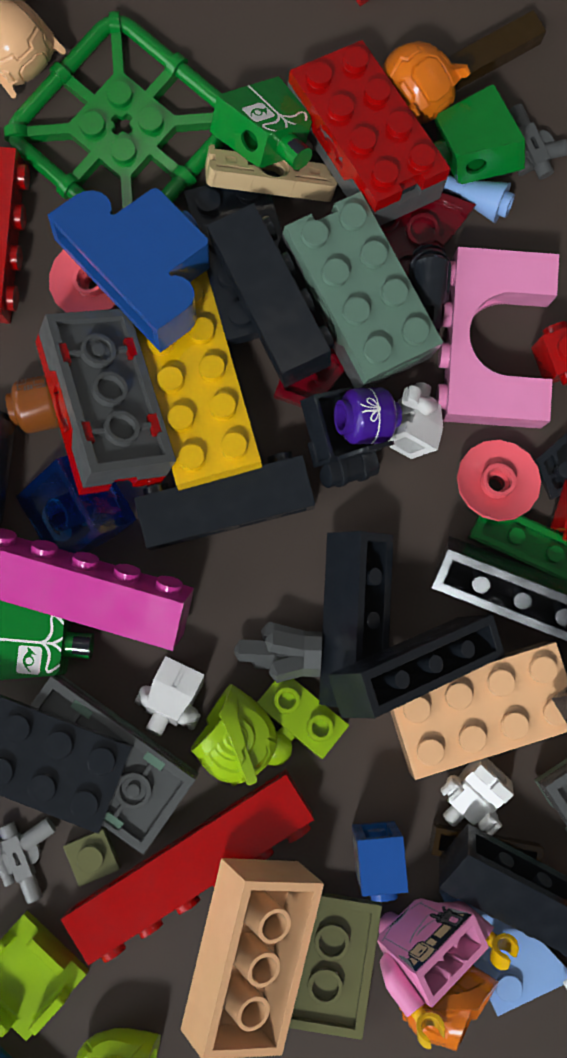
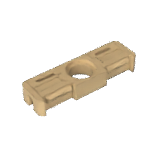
M215 144L210 145L208 149L205 172L206 183L211 187L330 202L333 198L337 182L323 163L308 162L302 169L294 170L283 160L260 168L253 165L236 151L215 149ZM262 170L273 171L279 174L280 177L267 175Z

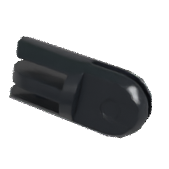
M428 241L421 243L414 249L413 257L409 263L408 279L424 308L429 306V317L439 334L442 304L449 301L451 262L444 248L438 243Z

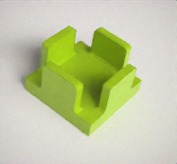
M28 910L0 939V1037H3L10 1028H13L25 1041L32 1034L35 1036L64 1005L74 988L89 972V969Z

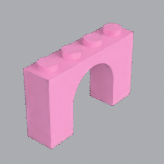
M458 247L452 261H450L449 302L442 305L441 327H447V342L443 343L439 348L438 367L445 368L444 384H438L436 401L441 405L443 422L541 429L550 422L553 379L506 376L488 369L480 362L473 351L470 342V325L477 313L493 305L510 304L548 307L557 296L559 254Z

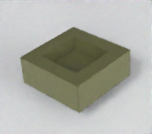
M102 827L99 834L91 832L63 846L79 887L116 872L122 867L105 827Z

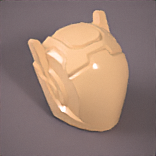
M0 0V84H2L11 98L16 99L17 94L14 87L25 84V82H29L39 75L48 65L47 62H50L54 51L65 55L66 49L54 37L53 32L38 14L23 0Z

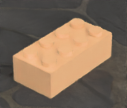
M544 641L505 653L504 657L391 710L390 713L411 776L417 780L566 733L567 723L552 700L555 695L567 687V674L557 643Z
M221 858L180 1029L201 1058H245L280 1056L283 1054L324 886L321 880L298 861Z

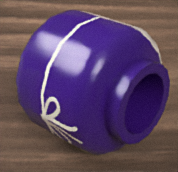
M382 387L350 389L343 395L342 400L337 401L334 409V423L337 432L353 445L388 442L402 421L400 404L395 402L392 394Z

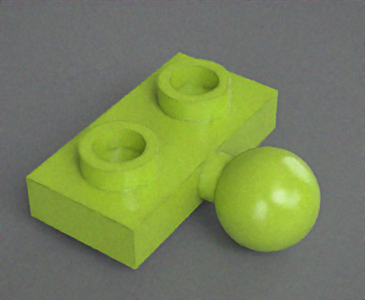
M294 679L276 683L274 680L257 701L268 715L282 726L276 731V751L268 763L271 766L282 765L290 758L292 754L291 742L294 738L320 759H323L349 727V724L327 706L319 705V700Z

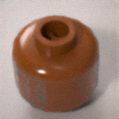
M45 375L15 381L11 393H6L5 396L11 423L14 426L19 425L25 433L59 428Z

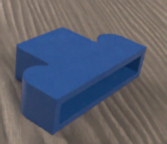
M153 188L114 215L108 197L94 190L83 191L47 214L54 240L160 353L194 327L197 316L194 288L190 282L209 269L210 259L208 238L199 230L197 222L189 212L185 210L181 212L159 189Z

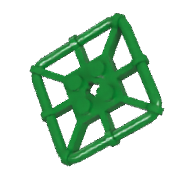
M109 11V16L98 21L60 63L55 61L49 68L50 74L17 109L8 125L4 127V140L9 142L12 148H16L20 156L55 185L57 187L56 192L65 200L71 199L75 195L86 191L81 186L102 164L121 180L122 208H125L134 201L133 181L151 161L172 177L171 181L161 192L174 203L185 189L190 190L197 183L195 178L205 168L209 146L215 144V149H222L225 145L224 142L212 134L184 166L178 165L161 151L177 132L210 130L213 113L174 115L158 102L177 79L181 80L213 108H215L217 95L222 93L188 65V59L180 52L174 54L135 20L125 15H120V11ZM111 34L113 75L94 95L72 75ZM123 34L127 35L165 67L164 71L146 91L125 74ZM62 86L85 104L69 123L27 126ZM119 120H129L132 132L127 134L122 131L118 135L114 134L113 132L116 129L115 123ZM73 140L89 154L72 173L66 174L30 143Z

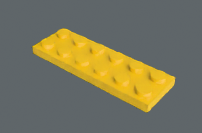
M207 271L190 282L194 288L197 319L194 327L160 353L134 325L175 455L176 462L172 466V472L178 491L262 468L260 455Z

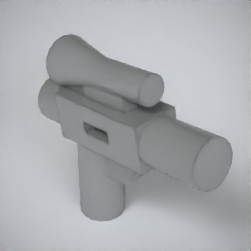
M48 817L22 835L21 832L18 833L14 821L0 827V836L2 838L0 840L1 879L4 887L15 883L12 876L13 873L16 883L19 882L27 904L43 897L35 876L36 870L33 864L38 861L41 855L38 844L56 832L53 822Z

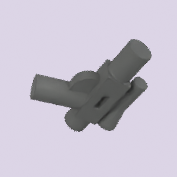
M523 104L515 105L509 109V112L525 138V169L517 171L518 176L526 175L535 170L539 180L545 179L554 173L549 160L567 156V139L554 141L548 131H538L535 123L530 121Z

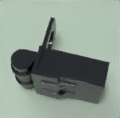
M354 387L314 394L300 400L311 442L307 444L314 468L323 466L320 471V480L326 488L343 487L350 482H362L378 475L380 467L376 451L395 445L394 440L380 444L353 445L337 432L334 423L335 405L338 400H342L343 395L348 390L354 389Z

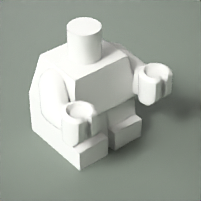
M422 382L410 385L409 389L408 387L404 388L403 396L398 400L402 410V421L389 440H394L395 444L389 446L390 448L410 459L437 451L443 431L441 405L430 396L431 386Z
M165 656L153 679L152 686H142L135 699L136 704L142 705L146 708V712L152 715L145 729L157 736H162L168 723L176 727L178 724L183 727L186 725L188 729L194 730L201 715L192 705L203 685L205 675Z
M488 758L469 763L462 770L459 777L450 775L446 784L441 788L442 794L444 796L448 795V802L451 804L443 813V817L453 827L466 818L472 825L478 823L481 831L485 830L487 834L492 836L502 827L496 810L514 795L512 781Z

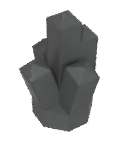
M268 622L261 629L263 641L239 640L234 648V653L239 662H251L255 669H270L269 675L276 683L302 676L320 677L322 632L303 631Z

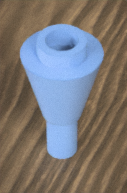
M448 175L443 189L444 192L476 204L474 209L493 223H496L500 216L504 218L508 216L515 198V194L509 192L511 183L478 180L460 184L456 182L453 176Z

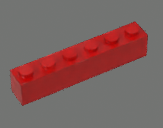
M285 769L68 908L60 920L88 966L100 958L106 963L126 949L124 942L137 934L143 939L158 930L164 924L161 919L172 911L176 910L178 915L194 907L201 900L198 896L200 893L211 886L215 887L221 858L267 860L274 854L273 846L286 838L289 843H292L311 830L309 823L314 821L313 811Z

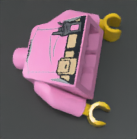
M420 898L414 900L400 915L387 912L380 918L378 930L380 935L377 942L383 952V956L380 959V967L386 989L405 1016L409 1017L412 1015L417 1023V1039L426 1049H432L429 1038L422 1030L427 1026H434L439 1030L441 1036L445 1038V1028L442 1018L436 1013L426 1012L422 1005L426 1003L432 1008L489 947H491L490 961L499 970H508L511 963L509 957L500 950L507 951L515 958L519 951L518 942L514 936L506 933L496 935L492 931L494 926L463 901L437 903Z

